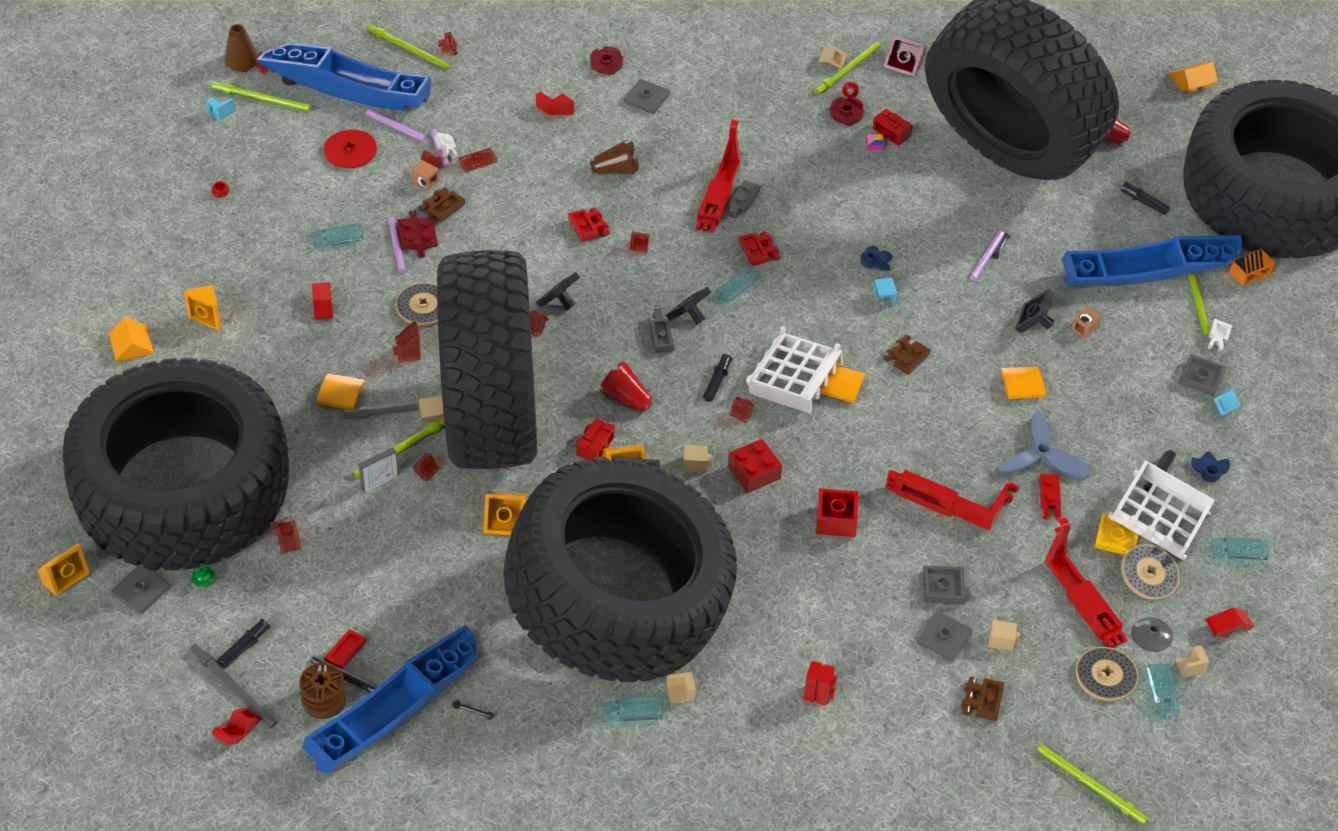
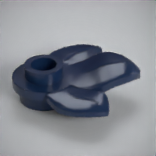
M877 246L866 247L865 252L860 257L861 264L864 267H875L882 271L890 270V266L887 263L893 258L891 253L885 250L879 251Z
M1207 451L1201 459H1191L1192 467L1201 473L1203 479L1209 482L1218 481L1220 476L1227 473L1230 467L1229 459L1217 461L1210 451Z

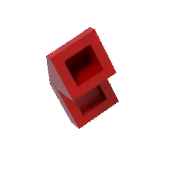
M541 91L536 94V107L547 115L574 114V101L563 93L553 100Z
M330 282L312 283L314 318H333Z
M1234 607L1205 619L1214 635L1227 638L1238 628L1248 631L1254 627L1245 610Z
M247 708L236 709L233 711L228 724L215 727L212 735L226 745L237 744L261 721V718Z

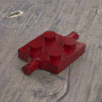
M410 210V218L397 219L396 223L401 249L417 250L418 258H421V256L424 258L425 249L438 247L433 218H417L416 210H413V212Z

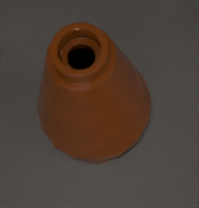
M234 24L229 30L224 62L232 70L247 72L248 69L257 64L258 54L243 25Z
M624 140L591 159L592 172L597 174L637 173L636 171H639V163L637 157H633V154H635L633 141Z

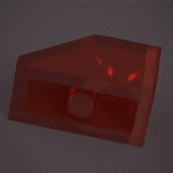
M412 322L395 337V345H392L394 357H398L399 363L421 360L417 322Z
M292 517L272 522L281 554L301 550L299 534L295 520Z

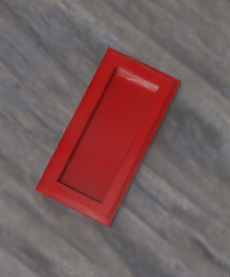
M349 629L327 654L325 661L344 669L366 643V638Z

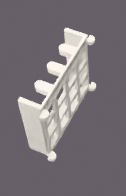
M782 326L779 336L773 340L771 348L765 352L762 361L758 362L754 373L747 377L746 383L749 387V393L811 414V399H819L820 386L826 387L828 384V373L835 374L836 364L842 366L843 350H839L841 345L837 343L833 349L786 334L787 329ZM780 350L789 352L784 360L775 358ZM793 354L804 357L800 365L788 362ZM809 359L821 363L817 370L804 366ZM772 362L781 364L776 372L768 370ZM785 366L797 369L792 377L780 374ZM801 371L813 374L809 382L797 379ZM764 373L773 376L768 384L760 382ZM777 378L789 381L784 389L772 386ZM793 383L805 386L801 394L789 391Z
M1145 460L1139 471L1135 469L1133 482L1115 512L1110 511L1108 517L1176 557L1185 560L1187 555L1184 553L1205 517L1211 515L1209 510L1215 500ZM1140 477L1153 484L1149 492L1136 486ZM1156 486L1169 493L1165 502L1152 495ZM1132 490L1145 496L1141 505L1128 498ZM1173 496L1186 503L1182 511L1168 504ZM1149 499L1162 506L1158 514L1145 508ZM1125 502L1138 509L1135 516H1130L1121 511ZM1189 505L1202 512L1198 521L1185 514ZM1165 509L1178 515L1174 524L1161 517ZM1141 512L1154 518L1152 525L1147 526L1138 521ZM1182 518L1195 525L1191 534L1178 527ZM1158 521L1171 528L1167 536L1155 531ZM1174 531L1188 538L1184 546L1173 541L1171 536Z

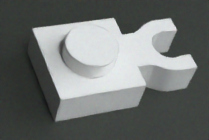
M437 132L434 138L438 149L443 150V158H447L449 155L451 160H455L458 155L455 151L456 145L453 137L449 134Z
M1214 319L1208 336L1212 340L1207 348L1211 349L1213 344L1218 346L1217 352H1221L1224 343L1229 338L1232 325Z

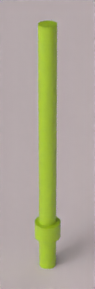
M368 24L366 30L376 34V37L384 38L445 70L451 67L450 64L387 33L383 28H377L371 24Z
M877 41L832 77L826 78L814 90V93L819 95L823 91L829 90L837 80L881 47V43Z
M212 83V89L224 91L225 94L231 95L233 93L308 112L311 108V105L237 88L232 84Z
M1191 274L1188 276L1203 334H1209L1210 327L1196 274Z
M444 417L429 423L425 429L393 447L396 453L399 454L431 433L435 434L440 431V428L445 426ZM359 469L352 472L356 479L360 477Z
M1041 744L1038 747L1037 752L1119 807L1126 816H1132L1143 825L1146 824L1149 818L1135 809V805L1129 801L1125 802Z

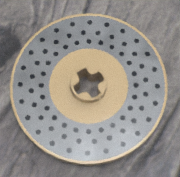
M417 283L403 289L396 299V311L399 317L415 326H430L438 323L437 285Z
M1148 544L1137 545L1131 548L1122 559L1121 573L1127 586L1140 597L1149 600H1161L1170 596L1176 590L1180 578L1179 570L1173 558L1163 549Z
M1097 647L1086 651L1079 658L1076 665V678L1081 688L1092 697L1103 701H1119L1131 695L1138 683V670L1134 662L1123 652L1109 647ZM1108 671L1110 676H1106L1104 672Z

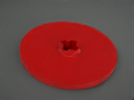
M356 129L336 132L327 139L324 145V153L327 160L341 168H357L366 165L375 157L377 152L375 139L370 134Z

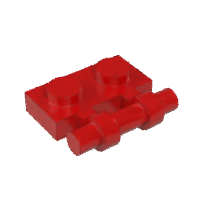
M595 207L589 210L590 213H587L585 209L568 213V219L582 242L598 238L599 232L603 233L604 236L610 234L608 224L603 221L602 214Z
M766 231L760 234L761 237H758L756 232L739 236L738 242L751 266L769 262V256L774 261L780 259L779 250L773 245V239Z

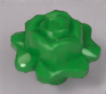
M198 567L197 571H192L191 582L195 583L196 587H208L209 583L214 582L215 571H211L210 567Z

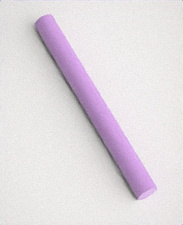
M368 109L366 112L367 116L422 142L426 140L425 135L371 109Z
M390 217L388 223L399 273H405L406 268L395 218Z
M998 231L970 275L971 280H977L1004 237L1005 233L1003 231Z

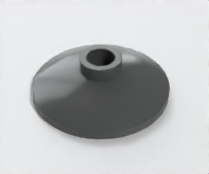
M1152 617L1142 618L1132 628L1134 641L1147 651H1163L1172 643V631L1160 619Z

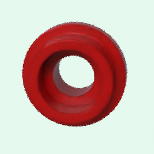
M852 81L846 82L842 87V93L845 97H856L859 93V86ZM852 88L854 91L848 92L847 90Z
M223 181L215 182L211 188V192L215 197H225L230 191L229 186Z

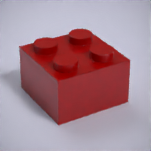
M763 439L729 452L728 468L747 493L781 479L782 464Z
M819 488L816 534L856 537L859 491Z

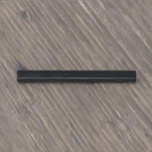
M315 655L311 659L312 664H331ZM337 667L343 674L344 680L370 693L377 688V686Z

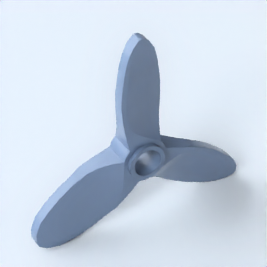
M1039 411L1033 414L1031 420L1033 448L1009 458L998 469L999 474H1012L1036 464H1045L1054 471L1072 478L1086 479L1090 476V469L1084 462L1065 451L1051 447L1049 426L1045 416Z

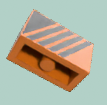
M1260 249L1250 252L1241 258H1236L1232 262L1230 273L1242 286H1245L1271 275L1275 262Z

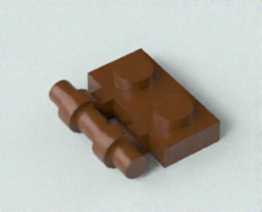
M444 187L441 190L435 191L434 195L430 198L424 199L418 207L422 212L427 209V214L441 223L464 206L465 199L454 191L448 193V189Z
M906 334L900 337L896 344L886 351L883 358L887 362L891 359L896 360L894 367L910 375L929 356L931 349L917 341L912 345L908 342L911 340V337ZM901 349L905 350L903 354H900L898 352Z
M969 677L964 689L966 692L965 698L962 699L961 703L963 708L962 714L968 716L972 709H976V717L997 721L1004 682L984 678L983 685L977 684V678ZM974 694H980V699H973Z

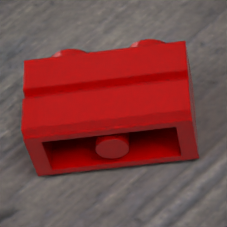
M884 109L874 117L872 129L879 134H883L885 138L899 146L911 137L913 125L909 121L900 118L895 112Z
M597 418L591 424L588 423L585 427L584 435L576 440V455L592 461V458L602 457L603 449L608 448L615 438V426L607 422L604 423V421Z
M816 661L810 663L806 675L804 700L809 702L816 701L817 704L826 706L829 699H834L838 676L834 675V666L822 665V663Z

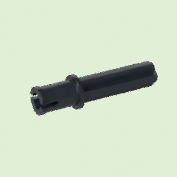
M1127 181L1121 187L1123 188L1121 192L1133 197L1134 201L1138 200L1163 215H1166L1170 210L1169 206L1142 191V188L1138 189Z
M722 354L718 365L714 367V374L703 395L705 401L712 402L724 377L728 375V368L733 360L730 355Z
M1170 449L1165 451L1156 467L1167 472L1176 457V453ZM1147 481L1143 486V490L1149 492L1153 484Z
M261 618L250 630H246L245 635L218 659L219 664L227 668L253 643H257L258 639L271 628L268 622Z

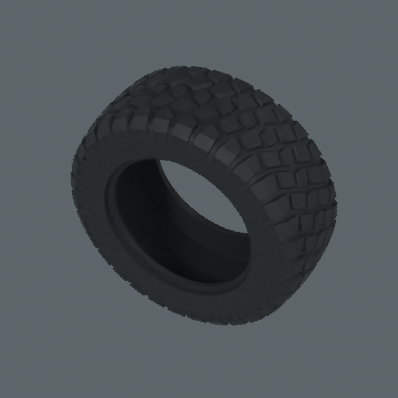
M973 0L943 28L931 45L925 58V76L929 90L938 109L950 126L954 127L958 135L962 139H966L972 148L979 150L981 155L989 160L992 159L993 163L1025 177L1039 180H1059L1071 175L1099 148L1118 117L1119 96L1108 67L1102 57L1098 56L1097 50L1091 43L1087 42V39L1078 30H1074V26L1068 21L1060 19V16L1055 12L1030 0Z
M1257 80L1235 85L1234 88H1228L1222 91L1220 95H1216L1211 99L1209 104L1202 110L1194 126L1184 162L1183 183L1185 193L1194 212L1199 214L1198 217L1218 235H1240L1243 248L1251 251L1262 249L1269 256L1274 254L1276 257L1289 258L1291 256L1293 258H1303L1337 250L1338 95H1333L1332 92L1320 87L1315 88L1313 85L1299 84L1296 81ZM1253 152H1273L1288 155L1309 164L1326 180L1312 184L1281 181L1257 171L1241 156Z
M502 250L471 251L444 256L437 268V314L442 402L449 459L456 467L466 469H498L529 464L537 455V427L526 260L519 252Z
M169 358L162 359L158 363L155 360L143 363L139 368L137 366L124 370L122 375L116 374L107 379L105 385L96 387L90 393V397H86L77 407L78 411L73 413L69 421V427L66 428L63 444V469L70 501L73 503V509L89 537H92L93 541L101 549H107V553L115 558H124L126 563L135 566L143 564L144 568L158 570L160 567H164V570H179L180 567H184L187 570L198 568L203 563L208 566L220 562L221 557L229 558L239 553L240 548H247L256 541L257 537L262 536L280 512V507L283 505L289 479V456L286 435L281 418L272 399L256 381L252 380L245 373L236 371L235 368L228 365L217 364L215 361L205 359L198 361L197 358H181L180 360ZM172 437H204L220 442L234 452L231 460L221 471L208 480L188 488L178 490L147 489L137 486L120 476L126 464L138 452L151 444Z
M607 457L592 458V461L587 459L576 461L573 465L567 464L557 469L555 473H551L543 479L541 484H538L519 513L508 542L503 577L505 593L509 596L507 601L512 613L517 614L515 619L523 630L529 631L527 636L536 645L543 646L542 650L553 659L558 657L561 664L571 669L576 667L580 673L594 677L596 674L603 680L615 681L618 678L621 682H636L637 680L643 682L654 680L657 677H664L681 669L701 652L716 632L727 611L737 577V556L733 546V539L719 513L715 512L713 505L706 498L701 497V493L689 484L685 485V481L676 475H669L664 469L654 465L649 467L647 463L637 460L629 462L626 458L612 457V460ZM588 537L613 538L629 543L649 555L662 568L670 582L673 594L661 599L648 601L625 599L610 594L590 582L577 569L569 556L566 545L575 540Z

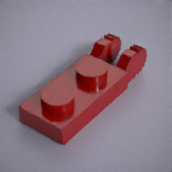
M1040 473V507L1042 508L1043 519H1048V509H1054V517L1057 520V518L1061 517L1059 475Z

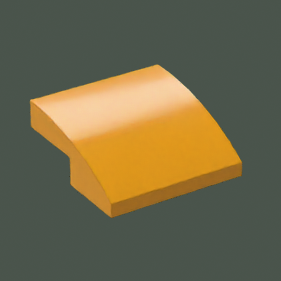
M836 365L835 374L828 373L827 386H820V394L854 403L864 381L865 373Z
M1038 367L1001 368V377L1005 383L1004 390L1008 399L1046 397L1043 379Z
M327 374L320 388L316 404L354 410L359 401V394L364 388L365 380Z

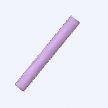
M432 129L430 133L444 169L449 168L448 159L443 158V150L438 149L434 138L437 134V129Z

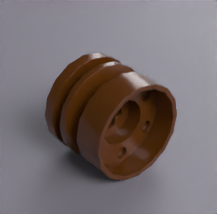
M317 663L309 666L302 672L299 678V688L305 712L317 719H329L339 714L346 704L344 676L340 669L332 664Z

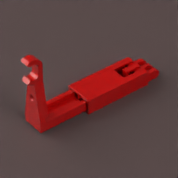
M733 118L731 121L729 139L715 178H712L697 214L696 230H700L702 225L703 231L706 232L708 227H710V233H714L716 226H719L732 193L733 181L741 161L737 136L739 132L737 127L740 121ZM714 206H718L715 215L712 214L714 212Z
M889 470L885 484L886 489L896 492V495L948 517L952 514L987 530H991L1006 502L1012 503L1013 495L1007 492L1013 491L1016 493L1019 490L1018 485L1007 483L989 509L958 496L959 492L907 470H904L902 474Z
M1065 516L1057 518L1061 526L1054 529L1057 535L1046 556L1045 563L1067 591L1066 596L1099 640L1102 639L1109 648H1113L1114 645H1120V641L1122 643L1127 642V638L1121 630L1123 626L1121 621L1091 581L1083 578L1066 555L1070 523ZM1097 616L1102 618L1101 623L1096 618Z

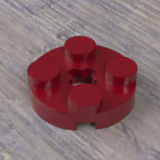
M604 46L600 50L597 48L590 54L591 69L599 73L614 75L623 66V56L614 47Z
M848 96L847 99L838 97L831 103L830 116L839 123L852 126L864 116L863 103L851 96Z

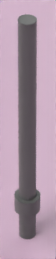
M418 402L374 408H367V406L359 407L357 410L344 411L345 419L355 417L363 419L372 415L419 410Z
M197 644L191 646L190 650L199 658V662L203 666L209 667L271 728L277 725V721L214 661V657L210 653L204 652Z

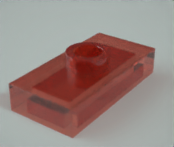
M487 148L459 157L458 162L464 172L467 173L497 163V157L491 148Z

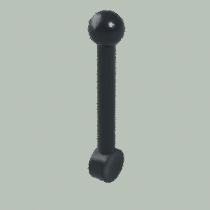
M1009 233L1004 234V239L999 248L992 254L993 259L999 258V253L1006 240L1010 239Z
M455 700L452 703L455 709L461 708L485 716L488 720H491L494 716L492 712L486 713L462 705L459 700Z

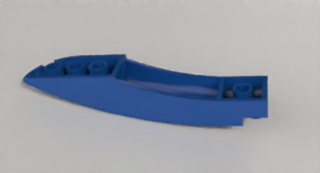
M299 43L281 45V48L269 49L257 59V62L299 84L337 98L364 105L405 111L407 106L420 107L422 102L427 103L430 96V76L378 68L334 51L333 47Z
M1240 235L1174 236L1173 239L1122 249L1066 251L1062 258L1066 273L1064 281L1068 286L1122 285L1191 275L1232 263L1241 251L1242 240Z
M465 624L410 658L399 670L369 695L337 718L306 736L302 748L316 761L315 768L325 774L331 773L394 731L449 687L472 665L475 659L476 640L471 630Z

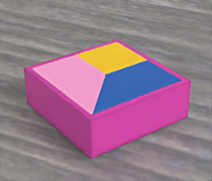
M866 134L867 150H884L883 134Z

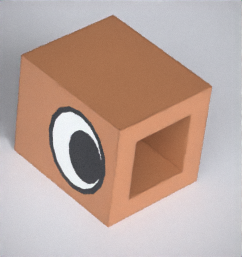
M421 160L411 169V181L429 190L439 181V169Z
M1086 306L1074 317L1071 330L1086 339L1099 327L1102 315Z

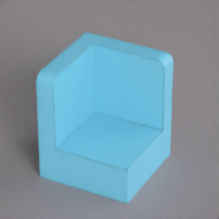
M212 97L206 100L208 113L219 121L235 111L232 98L221 103Z
M893 278L874 280V297H889L892 306L896 305L897 291Z
M1233 388L1225 390L1213 398L1222 416L1238 409L1241 405Z

